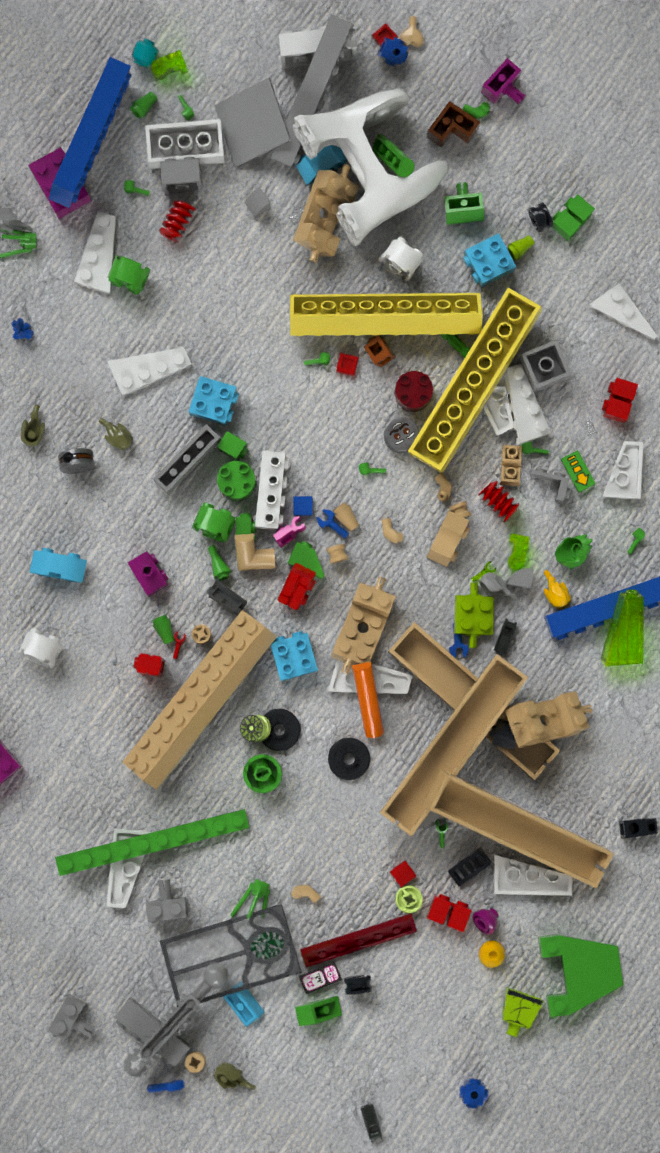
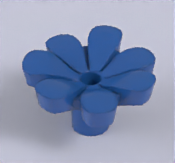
M18 318L17 321L13 320L11 323L14 327L13 338L15 340L19 338L30 340L34 334L29 329L31 325L28 323L24 324L21 318Z

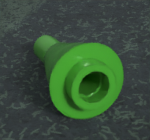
M215 545L208 547L212 558L214 579L219 581L227 579L232 571L218 555Z

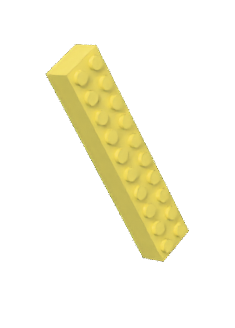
M507 288L409 448L408 452L410 455L443 474L542 312L540 305Z
M480 293L290 295V336L480 334L482 331Z

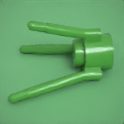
M14 229L12 233L18 235L2 234V238L21 240V246L25 248L2 253L0 258L32 252V248L37 247L36 233Z
M255 879L254 883H250L248 890L231 913V917L235 916L251 891L252 895L255 896L247 918H251L258 898H263V895L262 910L266 909L268 896L271 891L268 889L270 884ZM261 914V919H264L265 914Z

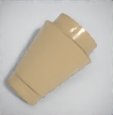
M346 502L333 510L334 516L349 531L359 526L350 505H347Z

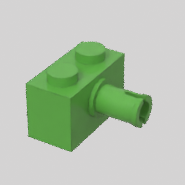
M461 182L456 184L457 195L444 196L447 225L484 221L482 193L468 194V183L463 182V189H461Z

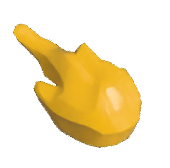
M545 570L544 575L548 579L549 591L546 588L544 589L547 600L556 609L567 608L571 603V595L568 588L563 582L561 584L556 582L551 573Z

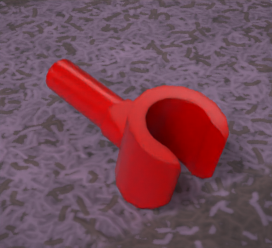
M178 631L174 635L176 642L174 659L178 658L181 644L186 641L185 633L182 640L177 639Z

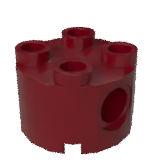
M410 371L402 374L395 387L396 402L409 412H418L427 407L433 394V385L429 376L419 371Z

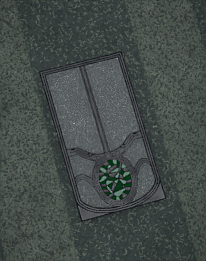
M282 904L253 912L250 919L247 918V915H243L160 941L176 1001L180 1000L183 1002L182 994L189 995L194 992L204 980L203 975L206 967L212 963H220L226 967L228 980L222 987L212 988L201 1000V1003L302 973Z

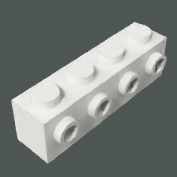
M262 452L255 522L256 529L277 531L279 526H283L284 515H280L281 507H285V496H282L283 488L286 489L287 477H284V470H288L289 458H286V453Z

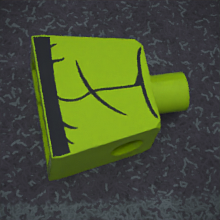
M506 987L502 1011V1020L509 1022L506 1034L517 1037L520 1027L530 1029L543 1004V1000Z

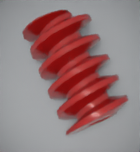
M182 200L173 201V207L169 209L170 214L166 215L167 221L162 223L164 228L161 227L159 229L161 235L177 243L176 237H183L179 231H186L182 225L189 224L186 217H193L189 211H196L192 205Z
M496 480L486 486L478 496L484 494L482 500L486 501L489 499L488 506L495 505L493 512L500 510L498 517L506 516L503 521L506 522L517 511L519 503L512 504L514 498L507 499L509 492L501 493L504 487L496 488L498 484Z

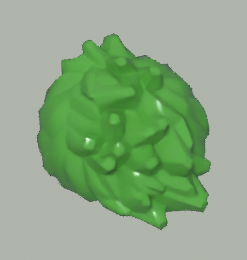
M587 534L578 535L574 538H565L557 546L555 551L556 560L571 570L585 563L591 551L592 545L590 544L592 539L586 538Z

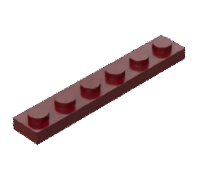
M411 913L302 948L300 951L305 966L309 967L415 933L417 929Z

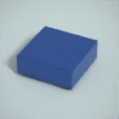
M293 496V516H313L312 496Z

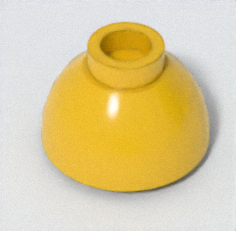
M490 940L481 945L478 956L484 966L495 968L504 962L506 953L501 943Z

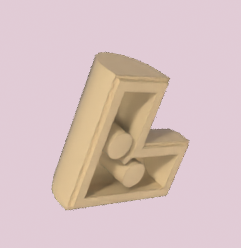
M254 534L235 535L238 571L276 568L274 548L255 550Z

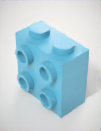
M499 233L466 249L464 252V263L467 267H471L473 271L471 274L476 284L479 283L481 288L514 272L516 269V265Z
M199 376L189 409L190 416L226 426L227 422H231L233 417L232 405L238 401L239 393L237 392V387Z
M303 631L292 633L291 638L287 639L281 636L276 638L271 644L281 681L318 671L308 633L304 634Z

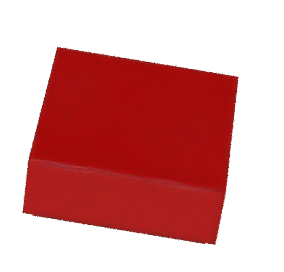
M386 23L372 34V38L380 47L384 38L391 40L394 37L398 38Z
M340 353L336 372L355 376L359 357Z
M405 860L389 871L400 887H403L416 877V874Z

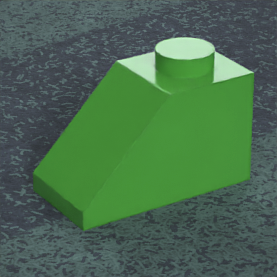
M302 541V543L297 542L289 558L288 565L293 567L295 563H299L305 566V568L315 571V577L323 580L324 573L316 552L312 549L313 545Z
M338 996L308 1002L295 1007L299 1026L318 1024L342 1015Z

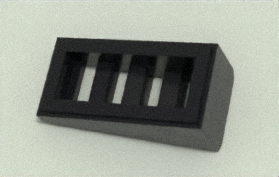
M479 847L450 868L448 873L460 887L489 867L491 860L483 849ZM477 855H478L479 858L482 860V862H483L482 865H481L480 862L477 860V858H476ZM470 860L473 861L477 869L473 868V866L469 862ZM464 864L471 872L470 874H468L466 870L463 868ZM457 869H459L460 872L463 874V879H461L459 874L456 872Z

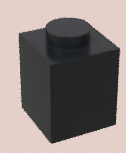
M498 719L496 726L493 725L490 736L493 737L492 745L515 750L516 740L509 726V721Z

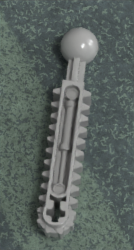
M212 963L207 966L204 971L203 982L193 993L189 995L182 994L181 996L184 1001H176L179 1007L172 1006L173 1013H166L168 1019L161 1018L162 1025H155L157 1031H149L151 1038L145 1036L146 1043H139L141 1049H133L135 1054H129L127 1059L124 1060V1071L130 1077H140L143 1072H146V1065H152L150 1059H157L156 1052L162 1054L161 1047H168L166 1041H174L172 1034L178 1036L177 1029H184L182 1023H190L188 1017H195L194 1010L200 1012L199 1004L212 988H220L226 984L228 971L224 965ZM138 1054H140V1057L146 1061L142 1060L139 1063V1070L137 1068L131 1069V1061L136 1062L139 1059Z

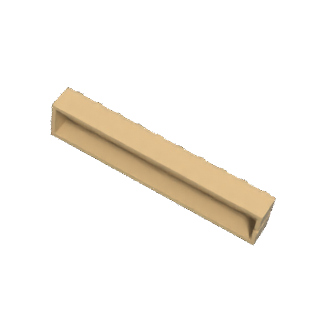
M242 610L122 763L144 782L157 790L277 636Z
M415 622L388 651L389 654L453 710L457 708L478 679ZM509 705L498 719L508 721L505 711L511 708ZM490 729L484 738L492 744L493 737L490 736ZM550 741L518 748L516 743L515 750L495 746L532 780H535L546 768L542 763L549 764L560 752Z
M496 654L381 809L380 813L393 823L396 820L399 821L397 826L412 837L431 811L423 803L440 769L454 776L459 773L528 677Z
M440 769L423 803L425 807L439 815L596 889L604 875L603 871L595 867L596 863L607 869L614 855L607 848Z

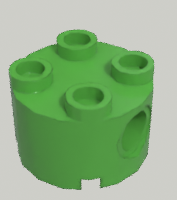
M116 255L108 274V281L119 288L123 285L129 292L139 295V292L143 291L151 270L148 267L142 269V264L121 256L119 258Z
M231 461L220 468L217 475V484L221 493L229 500L243 501L248 499L256 487V478L252 468L247 463Z
M204 502L200 506L192 529L196 532H199L200 529L203 532L202 535L226 543L236 521L235 517L231 516L232 513L225 509L216 510L213 505Z
M264 754L255 755L248 760L244 767V781L255 792H271L281 782V766L272 756Z

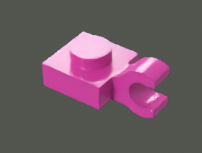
M299 516L292 519L291 526L288 524L285 527H281L273 535L280 548L295 539L296 534L306 529L304 523L296 526L301 521Z

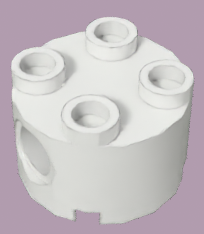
M398 237L397 240L394 239L390 242L387 250L379 257V262H384L383 268L391 275L400 280L404 277V281L407 282L412 278L416 268L422 264L423 253L416 248L410 247L404 238Z
M31 628L30 632H27L18 654L22 657L26 654L28 656L27 660L46 668L49 666L53 669L62 649L59 642L60 639L51 635L45 637L41 635V631Z

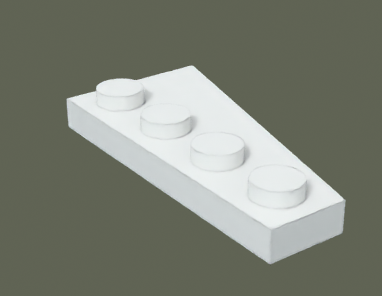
M184 347L107 361L122 396L192 366Z
M522 364L507 368L504 373L507 394L510 395L511 399L509 405L514 415L515 421L513 426L514 430H517V445L549 435L551 433Z
M337 660L328 692L357 693L352 666L349 674H345L347 667L345 672L342 673L341 670L344 662ZM372 664L377 693L408 694L413 675Z

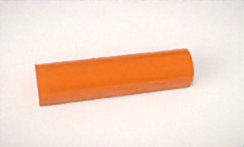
M367 662L352 665L365 736L368 738L380 737L384 733L372 664Z

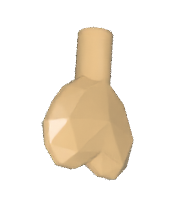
M415 16L409 17V27L402 32L399 38L404 41L405 46L413 45L420 47L424 42L422 33L416 28L417 17Z

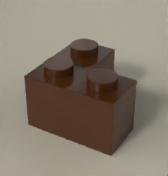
M449 101L428 129L427 138L441 148L452 134L468 144L479 130L480 122Z

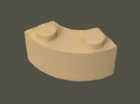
M448 510L426 558L445 567L448 566L450 561L454 562L458 554L455 551L461 537L466 538L470 529L467 527L469 520Z

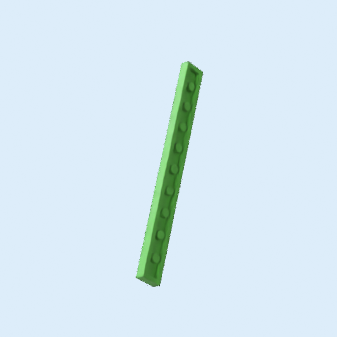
M245 809L56 856L55 860L59 876L240 831L249 828Z

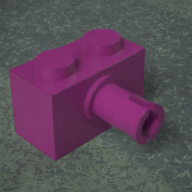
M507 58L482 85L481 93L494 104L503 95L507 94L519 105L526 97L525 94L514 86V83L520 78L521 69Z
M146 551L129 561L128 565L147 596L150 597L168 586L166 581L169 578L164 570L160 571L156 566L159 562L153 553L150 555Z

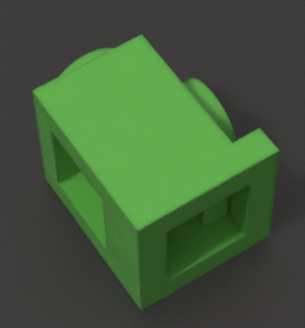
M244 513L240 514V517H236V535L255 533V522H252L251 514Z

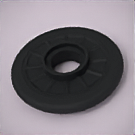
M274 709L267 712L264 716L270 722L271 732L262 743L274 751H284L294 746L299 739L301 731L297 717L285 709ZM281 724L284 726L285 732L283 735L278 736L274 733L276 725Z
M343 738L331 747L328 754V764L331 771L337 777L344 780H354L361 777L367 771L370 764V753L366 745L360 740ZM347 753H351L355 757V761L350 765L346 764L343 760L344 755Z

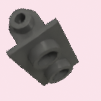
M218 580L207 591L209 598H212L218 604L224 603L223 607L231 612L232 615L238 616L247 604L246 600Z

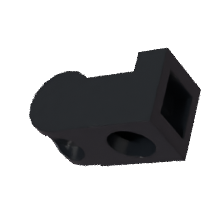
M656 818L619 821L621 838L626 839L658 834Z

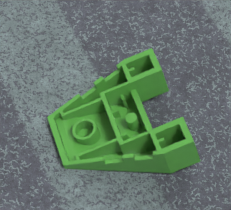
M559 934L538 936L540 956L542 958L561 956L566 992L546 995L550 1017L571 1015L623 986L618 946Z

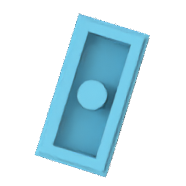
M240 981L231 989L243 986V983ZM248 989L223 996L246 1027L264 1013L263 1008Z

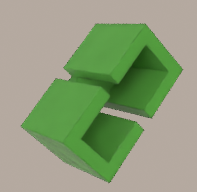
M578 194L575 198L570 197L564 204L565 210L562 212L558 211L552 218V228L567 241L573 237L579 230V227L589 219L595 210Z

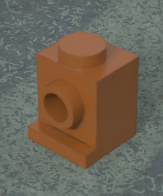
M381 336L370 338L368 344L364 346L373 363L378 367H383L396 358L385 339Z

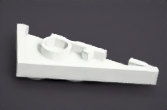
M617 284L589 304L590 308L604 313L605 316L613 318L618 323L642 333L641 335L655 340L658 337L620 284Z

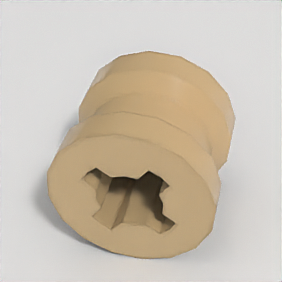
M466 501L448 508L449 511L464 518L471 516L470 511L466 508Z
M345 544L335 545L326 549L331 557L329 560L330 564L349 559L344 551Z
M200 624L193 628L191 635L196 643L203 645L210 641L211 631L207 626Z
M199 1051L189 1053L185 1060L187 1070L193 1073L201 1071L205 1065V1057Z

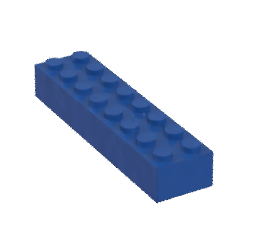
M109 58L52 183L49 195L50 200L70 208L72 202H77L80 190L86 182L88 172L91 171L94 159L100 151L101 143L108 133L109 125L112 124L115 112L121 104L123 94L126 93L132 76L129 73L130 65L115 58Z

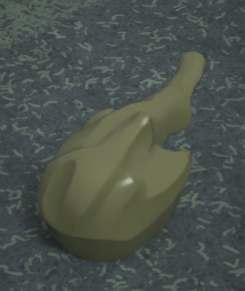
M37 404L30 414V422L28 423L25 419L21 427V441L29 447L39 444L45 430V423L42 422L40 425L38 417L40 406Z
M103 418L99 419V422L107 430L108 436L105 435L104 438L110 445L119 450H125L131 446L133 437L125 426L120 423L117 424L118 426H115Z
M222 1063L215 1070L214 1079L223 1089L235 1088L237 1085L251 1090L256 1088V1086L243 1078L241 1075L242 1070L236 1069L235 1066L229 1063Z

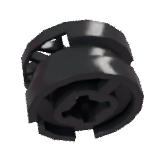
M543 202L539 203L537 207L528 208L533 226L538 227L536 228L538 233L542 232L544 228L549 229L553 227L551 215Z
M371 976L345 977L344 984L347 986L345 994L352 995L372 992V986L369 984Z

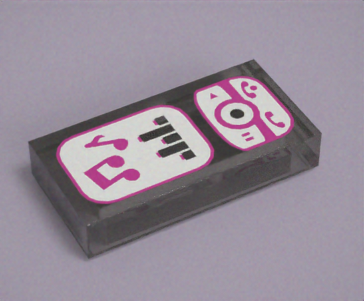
M335 961L299 975L305 994L342 980Z

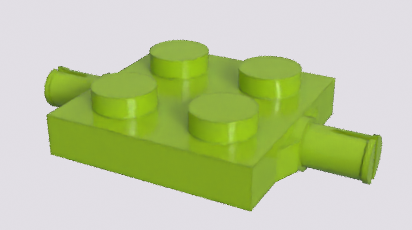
M470 583V594L455 595L454 634L469 636V648H477L478 636L493 635L494 597L478 594V583Z

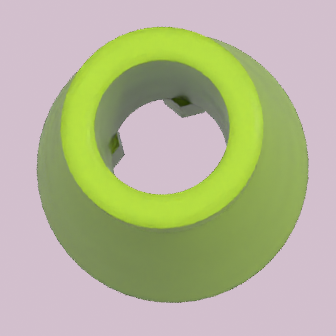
M527 235L522 239L509 243L507 250L513 261H515L516 259L519 260L535 243L532 237Z

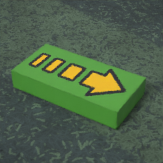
M578 450L561 458V462L578 493L596 484Z

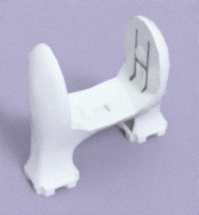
M401 89L381 91L332 112L314 115L300 114L294 117L295 124H293L292 128L297 140L301 142L306 156L312 159L324 147L329 145L340 147L353 173L357 176L365 190L364 195L359 201L339 205V212L336 213L340 226L345 230L349 242L354 247L359 245L366 235L382 222L412 207L431 194L448 173L447 162L436 161L420 168L406 178L389 175L373 153L363 130L387 120L406 106L410 98L408 93Z

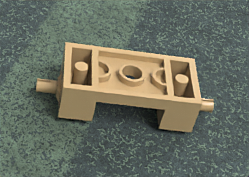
M343 164L340 174L332 170H318L293 238V241L312 251L309 258L312 262L317 263L319 255L334 256L340 238L334 236L333 233L338 222L336 213L339 212L338 206L343 203L354 202L359 189L358 185L347 178L351 169L349 165ZM321 208L324 211L323 218H321L319 214Z
M379 576L375 586L359 583L352 605L331 654V658L344 662L341 670L342 673L345 672L346 667L345 674H349L352 665L371 662L396 597L382 590L386 581L385 578L382 579ZM358 625H367L368 631L360 633L357 629Z
M575 691L561 694L548 701L534 703L531 700L518 703L506 710L505 713L517 746L520 748L573 736L589 728V724L585 714L591 713L593 708H591V705L582 706ZM540 718L544 720L545 725L541 723Z

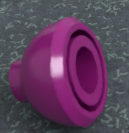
M490 908L489 910L480 909L473 913L472 917L475 926L481 932L491 935L497 927L499 915L496 910Z

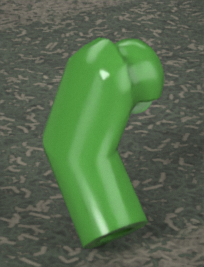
M482 102L480 106L473 108L465 104L462 110L475 119H479L489 114L490 105L487 102Z

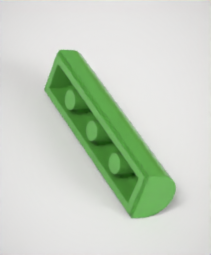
M378 133L372 151L398 176L408 177L412 174L415 168L414 162L385 135Z

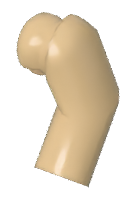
M440 473L434 478L440 485L438 499L440 501H447L451 497L452 485Z
M391 518L382 519L384 537L392 543L402 542L403 534L392 529Z
M297 885L291 892L294 899L308 897L314 903L321 897L309 885Z

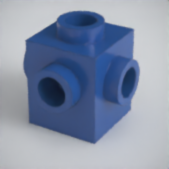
M394 37L393 40L384 38L377 56L384 58V63L393 67L395 64L401 65L408 57V47L404 45V41Z
M470 1078L469 1081L464 1080V1086H460L459 1098H462V1102L466 1104V1107L477 1109L478 1106H483V1101H487L488 1089H485V1085L481 1083V1080ZM474 1091L478 1093L476 1098L471 1097V1093Z

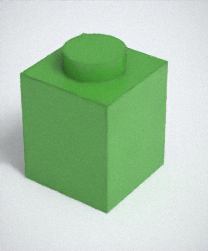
M228 431L217 446L219 451L235 461H238L239 458L243 459L248 452L246 448L247 443Z

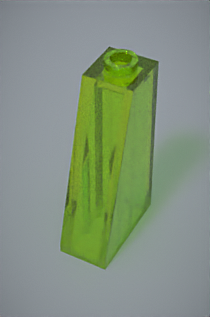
M626 590L625 593L619 594L601 654V661L605 666L643 664L644 597L637 590Z

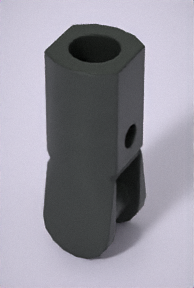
M507 618L505 619L494 648L495 652L506 655L517 622L512 623ZM505 628L511 630L510 635L503 633Z
M374 1105L362 1106L360 1109L370 1141L373 1142V1139L376 1138L383 1139ZM376 1125L378 1130L370 1132L369 1127Z

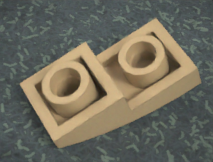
M503 445L500 485L520 486L522 446Z

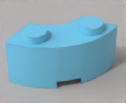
M329 145L324 147L312 159L307 157L306 154L303 155L296 168L305 183L309 185L314 183L318 170H337L348 160L340 147Z
M42 548V551L34 550L29 573L83 583L87 560L80 559V555L69 553L68 556L53 553L54 550Z

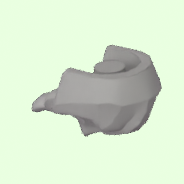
M0 208L1 230H7L11 233L14 229L32 231V227L17 219L11 208Z
M489 572L479 580L482 589L488 596L495 595L501 597L504 595L512 600H519L518 597L509 591L506 585L508 581L501 579L497 574Z

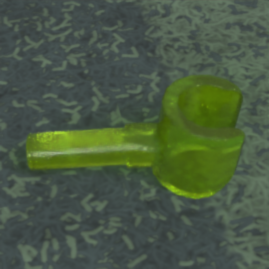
M492 561L487 562L483 570L472 577L471 580L475 582L486 573H493L496 568L493 570L487 568Z

